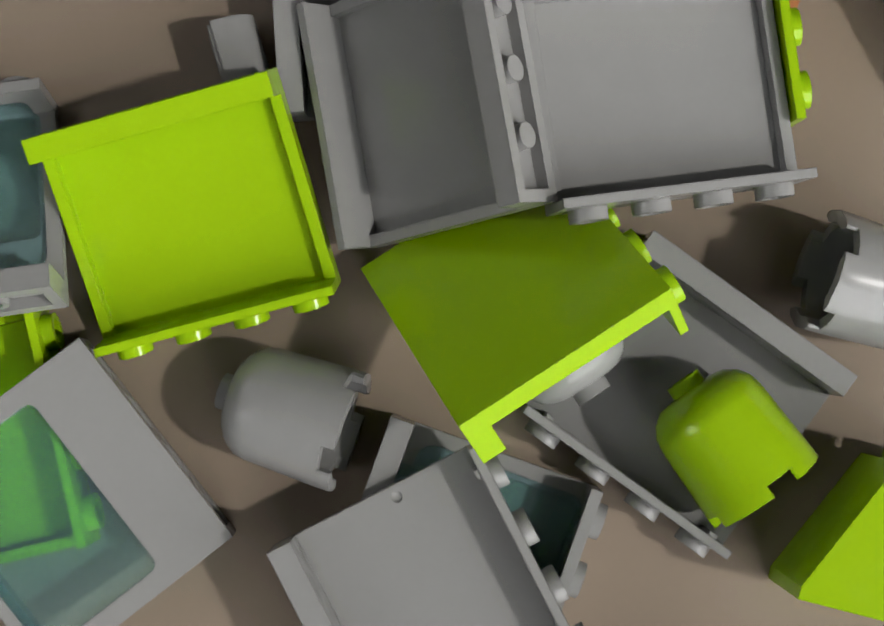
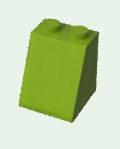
M884 448L881 457L865 453L859 454L770 566L768 578L795 598L884 621Z

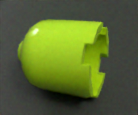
M697 368L667 389L673 401L659 415L655 426L656 441L661 452L713 528H717L721 523L725 527L730 526L758 510L775 498L768 488L770 484L779 479L788 470L792 472L797 480L800 479L818 459L817 453L765 388L747 372L738 369H722L704 378Z

